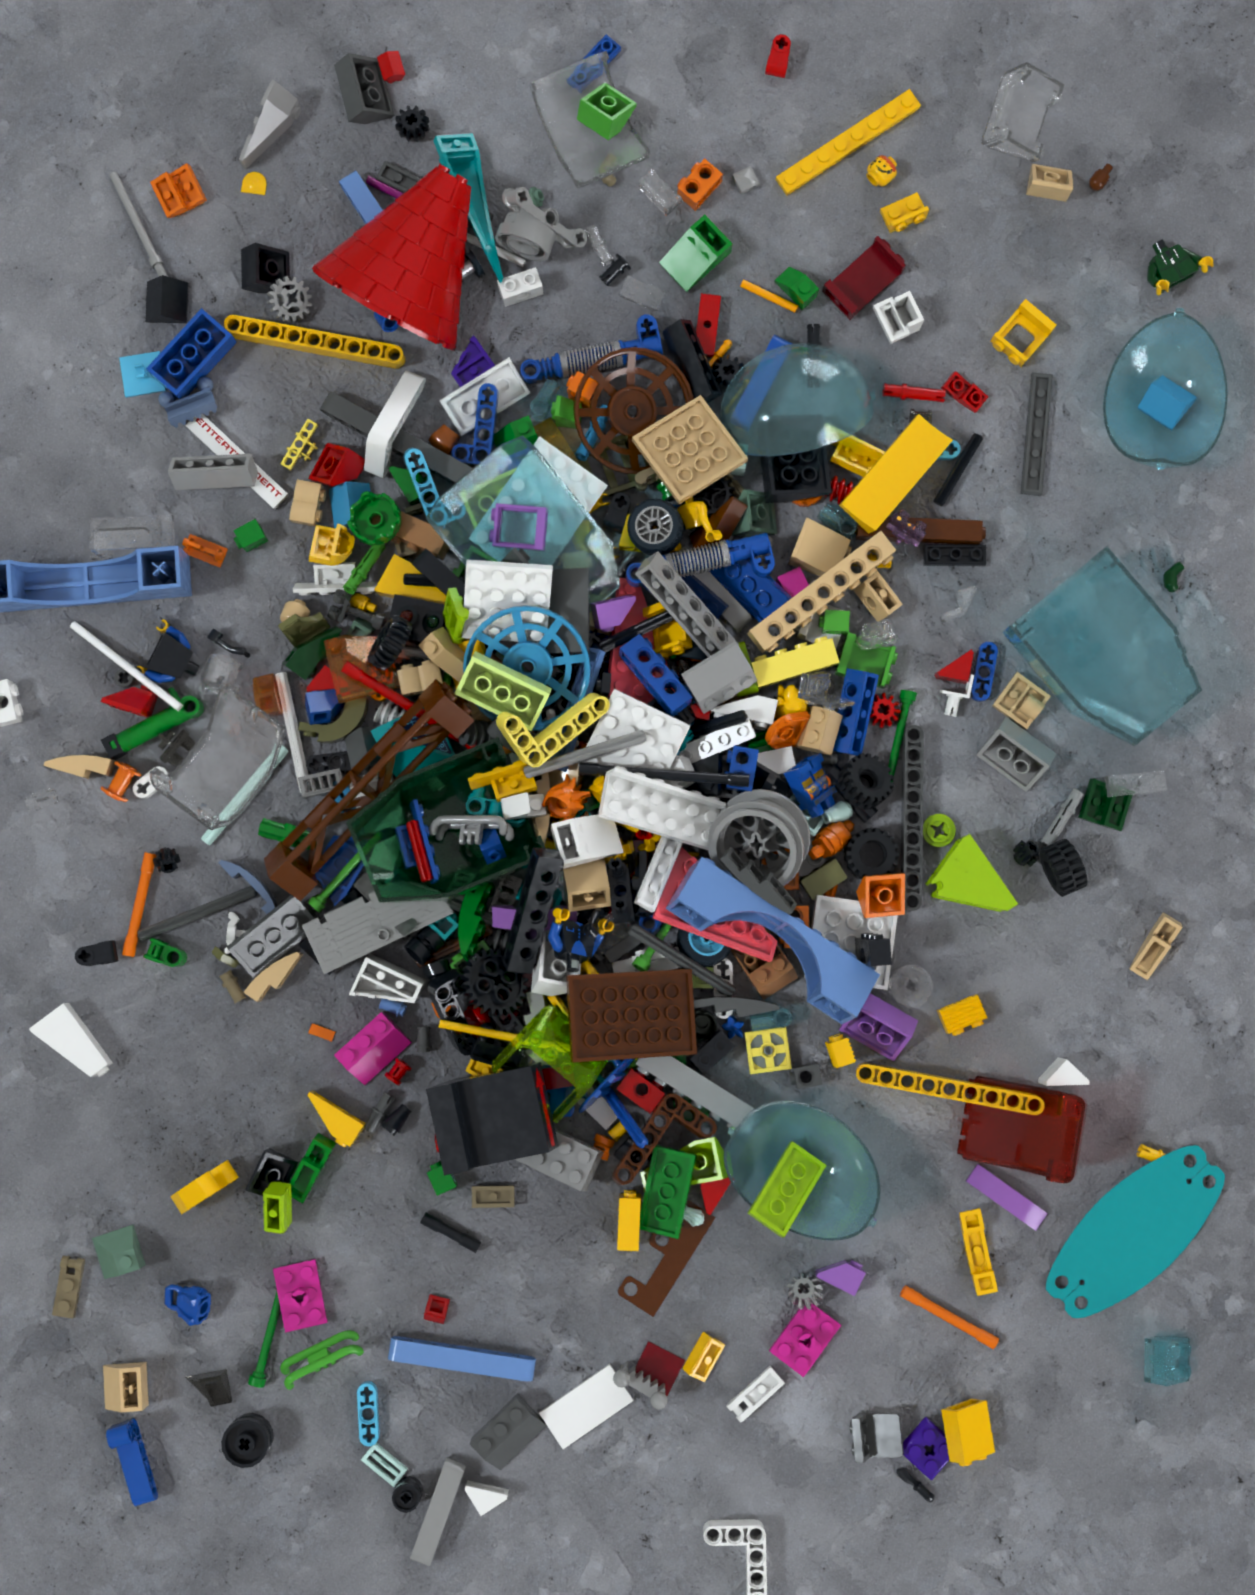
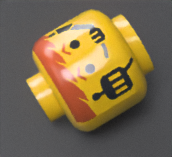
M880 155L868 165L866 176L872 185L886 186L896 177L897 163L890 156Z

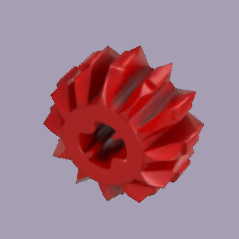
M882 693L880 699L875 694L870 719L874 718L873 726L879 722L880 728H883L885 723L890 727L892 726L891 720L895 722L898 720V717L894 714H900L901 710L894 709V707L899 705V702H891L894 698L893 695L886 699V693ZM879 706H881L882 708L886 707L887 711L885 712V714L887 715L878 712V710L880 709Z

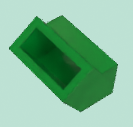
M767 731L755 733V738L746 741L747 748L757 749L759 753L775 750L765 740Z

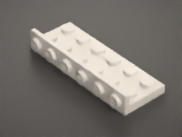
M616 766L605 774L598 817L708 850L710 827L721 809L726 808L727 803L720 801L718 797H706L699 791H688L680 785H669L662 779H650L643 773H632L624 767Z

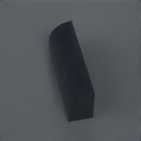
M679 319L667 327L662 333L674 363L684 374L690 385L693 398L695 399L701 395L706 403H709L722 395L691 320Z

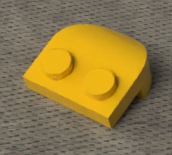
M338 523L336 528L316 525L309 562L330 566L341 564L353 551L354 535L347 531V527Z

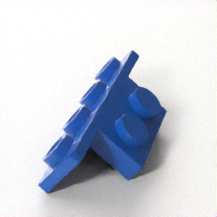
M414 799L410 803L413 819L418 821L433 876L430 882L435 884L439 880L440 869L434 863V847L432 844L429 845V829L427 824L423 823L422 816H424L422 804H418V800ZM406 825L398 826L395 828L405 869L417 867Z

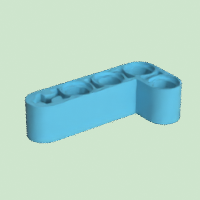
M417 448L407 449L404 453V461L428 522L439 527L462 518L466 512L465 505L456 499L441 503L423 453ZM412 452L416 455H419V457L416 458L418 465L420 466L423 464V467L416 468L413 471L411 468H415V464L413 461L408 460V458L411 457L410 453ZM419 472H425L427 475L426 481L423 483L416 481V475ZM431 491L434 494V499L432 502L427 503L424 501L423 496L426 492ZM453 504L461 506V511L457 515H453L450 512ZM434 511H439L442 515L438 522L431 520V514Z

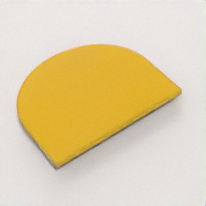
M259 172L248 173L243 178L241 192L265 195L267 185L265 177Z

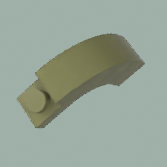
M346 695L344 710L335 722L327 725H310L306 722H299L298 730L304 732L303 736L316 738L317 734V741L322 744L343 741L347 735L360 728L367 715L369 700L367 698Z

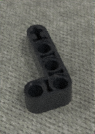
M451 969L429 983L427 990L440 1019L468 1024L456 999L457 996L467 991L466 988L460 987L466 981L461 979L456 984V980L465 974L460 969ZM443 988L442 992L437 995L438 990ZM451 1005L450 1010L445 1012L446 1008ZM445 1029L452 1045L461 1054L470 1055L476 1043L473 1034Z

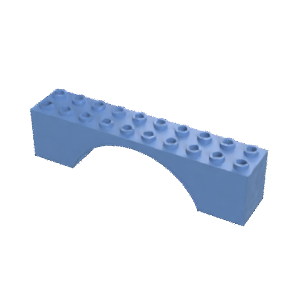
M179 546L136 549L134 552L122 557L87 563L39 564L13 560L0 561V612L192 596L190 558Z
M701 857L689 868L665 909L700 932L709 926L725 921H747L773 931L790 946L802 966L807 984V1002L840 1024H844L858 1016L880 976L874 967L867 966L857 960L856 955L845 952L839 948L838 943L827 940L822 936L821 932L809 928L800 918L792 917L769 904L742 882L733 878L729 871L721 870L715 866L716 864L712 860Z

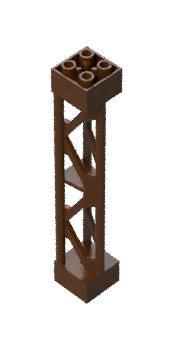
M435 679L406 713L298 826L264 858L269 879L301 901L318 884L315 876L318 870L450 733L458 738L475 721L471 714L473 710L467 705V700L456 696L452 692L453 689L446 682L440 683ZM424 707L426 712L409 730H406L404 727ZM431 718L438 722L424 726ZM421 735H426V736H423V737H420V738L411 740L413 737H417V736H421ZM429 743L390 783L397 753ZM379 755L381 759L361 779L358 775ZM379 773L375 791L369 783ZM352 782L354 787L340 802H336L335 799ZM360 792H362L365 795L355 798ZM361 806L359 808L341 813L344 809ZM359 816L321 855L327 826ZM308 827L312 829L294 850L289 848ZM310 845L307 861L300 855Z

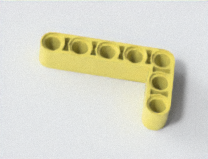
M589 693L534 738L521 719L512 713H500L497 716L496 724L523 763L535 768L541 766L609 710L610 703L602 695ZM597 700H599V704L595 708L594 704ZM580 713H583L582 719L578 721V716ZM512 719L511 725L506 727L507 721ZM567 726L566 732L562 734L563 727ZM523 735L522 742L518 744V738ZM550 739V744L545 747L546 741ZM534 752V757L529 760V755Z

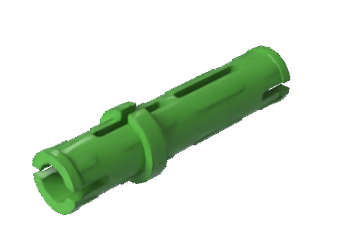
M385 544L372 545L359 565L353 568L351 571L352 575L343 586L348 594L354 595L359 585L365 582L368 572L385 550Z

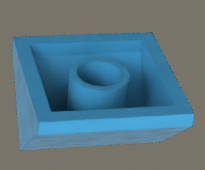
M1162 375L1151 383L1137 409L1172 431L1197 397Z
M346 481L329 489L334 528H336L337 523L349 528L347 521L350 520V507L360 499L363 492H371L369 483Z

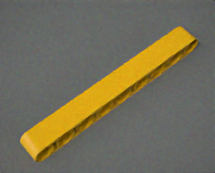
M229 315L224 320L225 329L233 335L234 339L394 369L401 368L405 363L402 348L394 344L238 315ZM233 324H239L236 330H230ZM253 328H259L256 334L250 333ZM279 331L277 337H270L272 332ZM293 335L300 336L297 341H290ZM313 339H320L318 344H310ZM334 342L340 343V345H339L338 348H336V349H331V348H330V346H331L332 343H334ZM359 346L358 352H350L352 347ZM373 350H380L377 356H370ZM392 354H400L397 360L390 359Z
M867 1062L860 1063L856 1067L857 1079L866 1084L1031 1115L1041 1114L1044 1110V1101L1033 1093ZM863 1067L871 1070V1075L868 1078H862L859 1075ZM884 1071H889L892 1074V1078L888 1082H883L880 1079V1075ZM905 1075H910L913 1078V1082L909 1086L901 1083V1079ZM926 1079H931L934 1082V1086L930 1090L922 1087ZM947 1083H952L955 1086L951 1094L943 1091ZM968 1087H973L976 1090L975 1095L971 1098L965 1096V1090ZM989 1091H995L997 1094L996 1099L992 1102L986 1100V1094ZM1016 1095L1018 1102L1013 1106L1008 1105V1097ZM1037 1099L1039 1101L1037 1109H1029L1028 1103L1030 1100Z

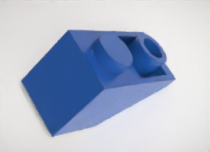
M347 688L307 692L305 694V707L309 724L331 722L345 705L346 695L348 694Z

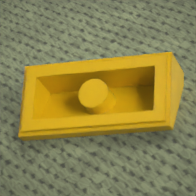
M702 1332L685 1362L683 1370L689 1376L705 1382L725 1344Z

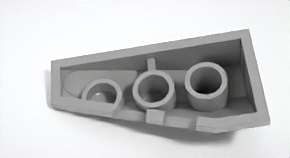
M271 80L260 103L263 105L262 112L259 117L255 116L253 121L254 133L253 135H248L239 158L242 167L245 169L265 152L292 125L293 121L298 119L301 113L298 99L274 80Z

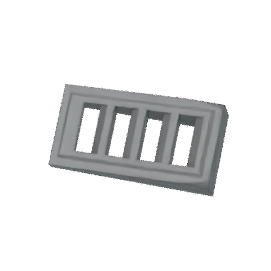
M338 768L298 777L303 798L307 799L329 793L335 787L333 786L331 775L335 774L338 784L343 778L341 769ZM327 776L329 788H325L323 777ZM315 779L319 780L320 790L316 788ZM307 781H310L312 791L308 792Z

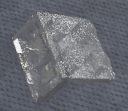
M826 671L802 673L797 698L804 699L806 704L823 705V709L834 711L835 708L846 709L847 706H854L855 701L828 694L832 673Z

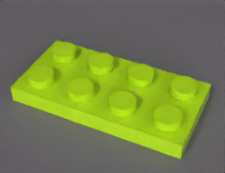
M789 1142L747 1214L781 1238L785 1237L827 1165L795 1142Z

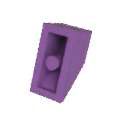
M628 594L590 603L594 627L602 629V632L614 630V626L621 625L635 603L636 596Z
M843 1260L817 1269L814 1274L817 1278L855 1296L866 1272L861 1269L863 1265L854 1260H851L850 1263Z

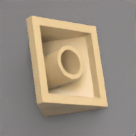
M1032 164L1026 195L1066 202L1073 190L1072 171Z

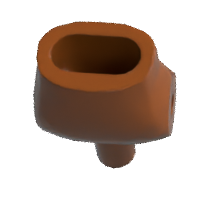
M443 424L430 436L428 441L433 447L451 456L452 449L458 444L460 436Z

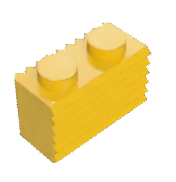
M977 994L936 1010L946 1034L952 1033L953 1036L965 1032L963 1028L971 1025L972 1028L983 1025V1020L987 1019L986 1012Z
M840 1033L828 1037L829 1041H826L825 1044L832 1065L835 1068L856 1062V1059H854L855 1055H853L854 1051L851 1050L850 1039L843 1037V1034Z

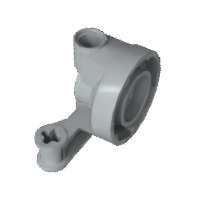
M525 187L507 188L502 194L503 203L512 212H509L506 215L505 221L500 223L495 240L505 250L525 259L545 261L548 259L555 241L564 248H571L573 246L583 247L586 244L587 235L583 229H567L558 223V212L554 208L539 209L533 204L529 191Z

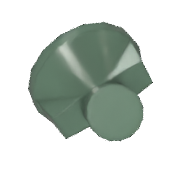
M531 187L529 194L533 204L536 207L542 206L544 200L542 191L536 187Z

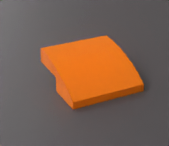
M187 163L172 173H163L150 182L167 218L183 214L207 201L191 166Z

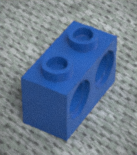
M733 746L732 750H728L726 762L730 763L729 771H725L724 774H749V787L726 784V789L741 792L752 791L759 750L740 746ZM737 754H745L748 758L747 763H738L736 760Z

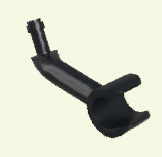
M214 628L209 633L208 639L230 653L244 655L246 658L250 657V653L246 652L245 648L233 647L221 640L223 634Z

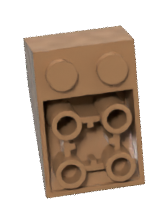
M778 944L771 962L731 949L732 954L763 1000L798 978L794 967Z

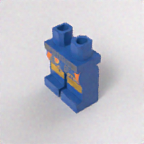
M821 753L804 758L783 773L796 800L800 803L798 805L800 810L807 809L811 818L821 816L824 813L823 810L836 804L832 794L837 790L834 785L831 786V779L825 774L821 762L824 761Z

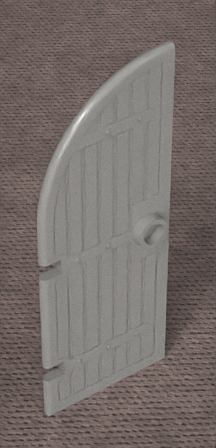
M397 882L368 893L371 901L365 903L363 897H360L324 914L327 922L321 924L317 917L303 924L302 928L323 973L326 974L403 938L404 936L395 926L410 918H413L418 925L409 934L454 912L448 902L433 889L414 882Z

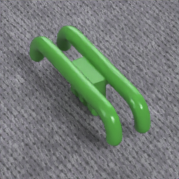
M351 1330L342 1331L285 1359L281 1363L280 1370L283 1375H288L284 1380L286 1389H293V1382L313 1371L319 1372L322 1367L325 1369L329 1367L330 1363L333 1365L336 1363V1360L346 1355L356 1354L361 1356L364 1350L358 1345H348L333 1353L328 1350V1347L346 1339L357 1341L359 1334ZM306 1358L308 1359V1365L290 1373V1366Z

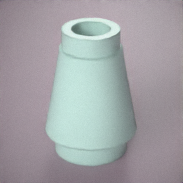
M839 801L821 815V819L825 824L847 821L852 816L853 810L847 801Z

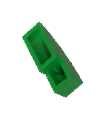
M320 1133L314 1137L290 1181L293 1199L302 1204L304 1203L330 1157L336 1142Z

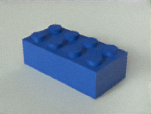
M201 308L146 370L177 399L187 397L196 388L197 381L201 377L206 376L237 342L231 333Z

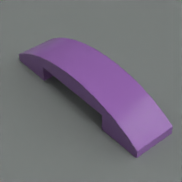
M492 905V927L511 930L516 908L514 906ZM556 906V907H555V908H560V909H562V910H563V908L568 909L567 906ZM555 908L549 910L547 916L548 925L544 930H550L553 920L556 919L553 916ZM577 911L570 912L567 920L577 922Z
M979 1164L976 1165L966 1180L970 1185L1035 1231L1048 1214Z

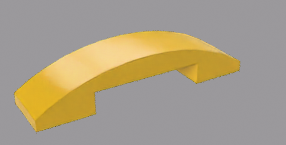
M976 1208L959 1212L964 1247L976 1295L980 1296L998 1292L984 1234L985 1228L981 1209Z

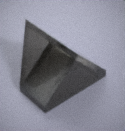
M227 1369L185 1377L208 1400L211 1407L232 1403Z

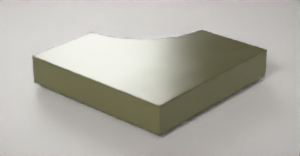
M321 612L309 617H300L294 614L278 625L294 647L331 627Z

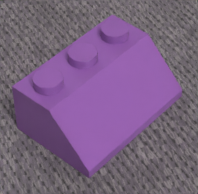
M870 993L858 1016L841 1024L839 1031L894 1062L912 1038L918 1020Z

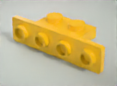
M828 423L824 425L826 442L837 447L830 461L857 475L864 477L885 452Z
M521 760L505 767H495L492 771L486 773H476L468 778L471 790L492 784L497 802H501L502 798L538 790L534 777L526 778L523 768L528 765Z

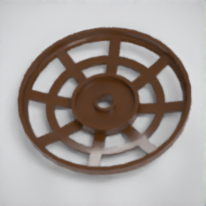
M622 348L599 358L582 377L574 399L575 426L586 450L602 465L611 470L626 474H637L651 467L650 465L639 467L638 455H641V452L632 442V437L654 424L657 415H669L682 407L673 406L671 394L664 382L673 374L682 388L685 403L694 399L686 377L670 359L646 348ZM627 355V368L613 371L606 377L597 369L601 364L612 358ZM636 355L653 358L662 363L666 369L657 377L648 370L636 368ZM626 374V387L616 391L609 382L618 376ZM635 374L645 376L653 382L646 389L635 386ZM592 375L599 385L593 393L590 408H579L582 390L588 378ZM658 388L665 398L666 407H656L652 394ZM604 389L611 397L608 407L596 408L598 397ZM631 405L637 410V414L633 418L627 413V409ZM599 416H608L612 426L605 435L602 433L597 421ZM580 417H591L593 429L600 439V442L594 449L584 436ZM617 433L628 436L629 449L619 447L611 442ZM608 447L617 453L629 455L631 468L615 465L602 458L600 454Z

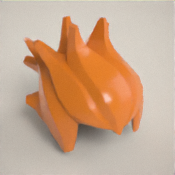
M566 774L564 782L555 785L547 792L542 806L548 807L550 817L565 821L572 819L578 811L583 810L584 806L582 804L586 803V798L592 795L590 791H580L582 784L576 787V778L570 780V777Z

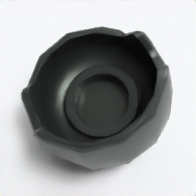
M706 1009L695 1010L696 1042L709 1040L717 1029L715 1016Z

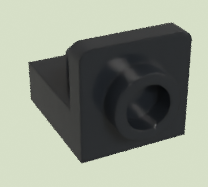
M602 673L601 677L596 680L592 693L608 697L611 673Z

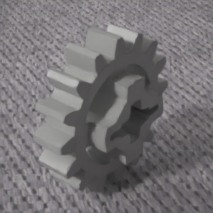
M285 276L283 281L279 278L276 280L277 285L272 284L270 286L273 291L267 293L271 297L267 304H272L273 307L270 309V312L276 311V318L283 316V322L288 321L289 318L291 322H295L296 317L301 320L303 319V314L309 313L306 307L312 306V303L308 302L312 295H307L306 293L309 287H302L304 281L297 283L296 277L291 278L289 281L288 276ZM283 286H291L292 289L287 290L286 288H282V287H283ZM292 294L291 303L287 304L289 299L287 296ZM292 309L294 311L296 310L297 312L288 313L287 310Z

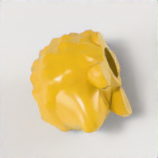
M782 684L778 685L776 699L778 702L774 716L776 720L786 714L808 712L809 698L804 690L796 688L794 685H789L786 689Z

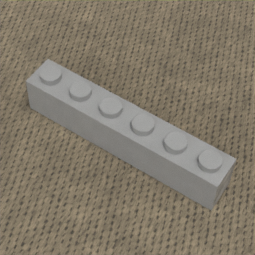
M672 1056L637 1058L635 1064L638 1065L636 1070L646 1076L651 1073L656 1077L655 1082L663 1087H666L667 1084L674 1088L672 1091L674 1094L681 1098H684L686 1095L692 1099L690 1104L700 1110L705 1107L710 1111L709 1116L717 1121H720L721 1118L728 1122L726 1126L735 1132H738L739 1129L744 1132L757 1111Z

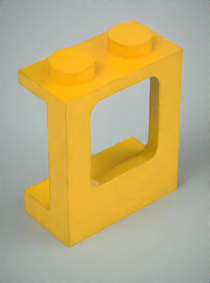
M1025 299L1001 329L993 335L990 342L993 343L992 345L997 351L1005 353L1011 363L1022 367L1052 333L1057 324ZM1016 324L1021 325L1034 336V341L1023 353L1004 339Z

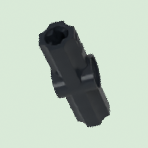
M639 851L634 855V875L632 876L634 901L653 858L652 852ZM634 903L635 916L649 917L653 915V912Z

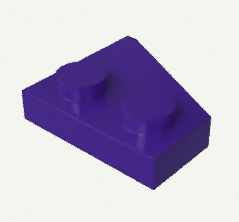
M474 335L470 338V343L451 372L459 387H462L495 366Z

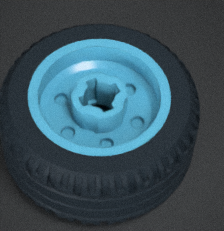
M679 929L677 933L679 951L703 967H711L720 963L729 955L732 949L711 940L704 942L703 937Z

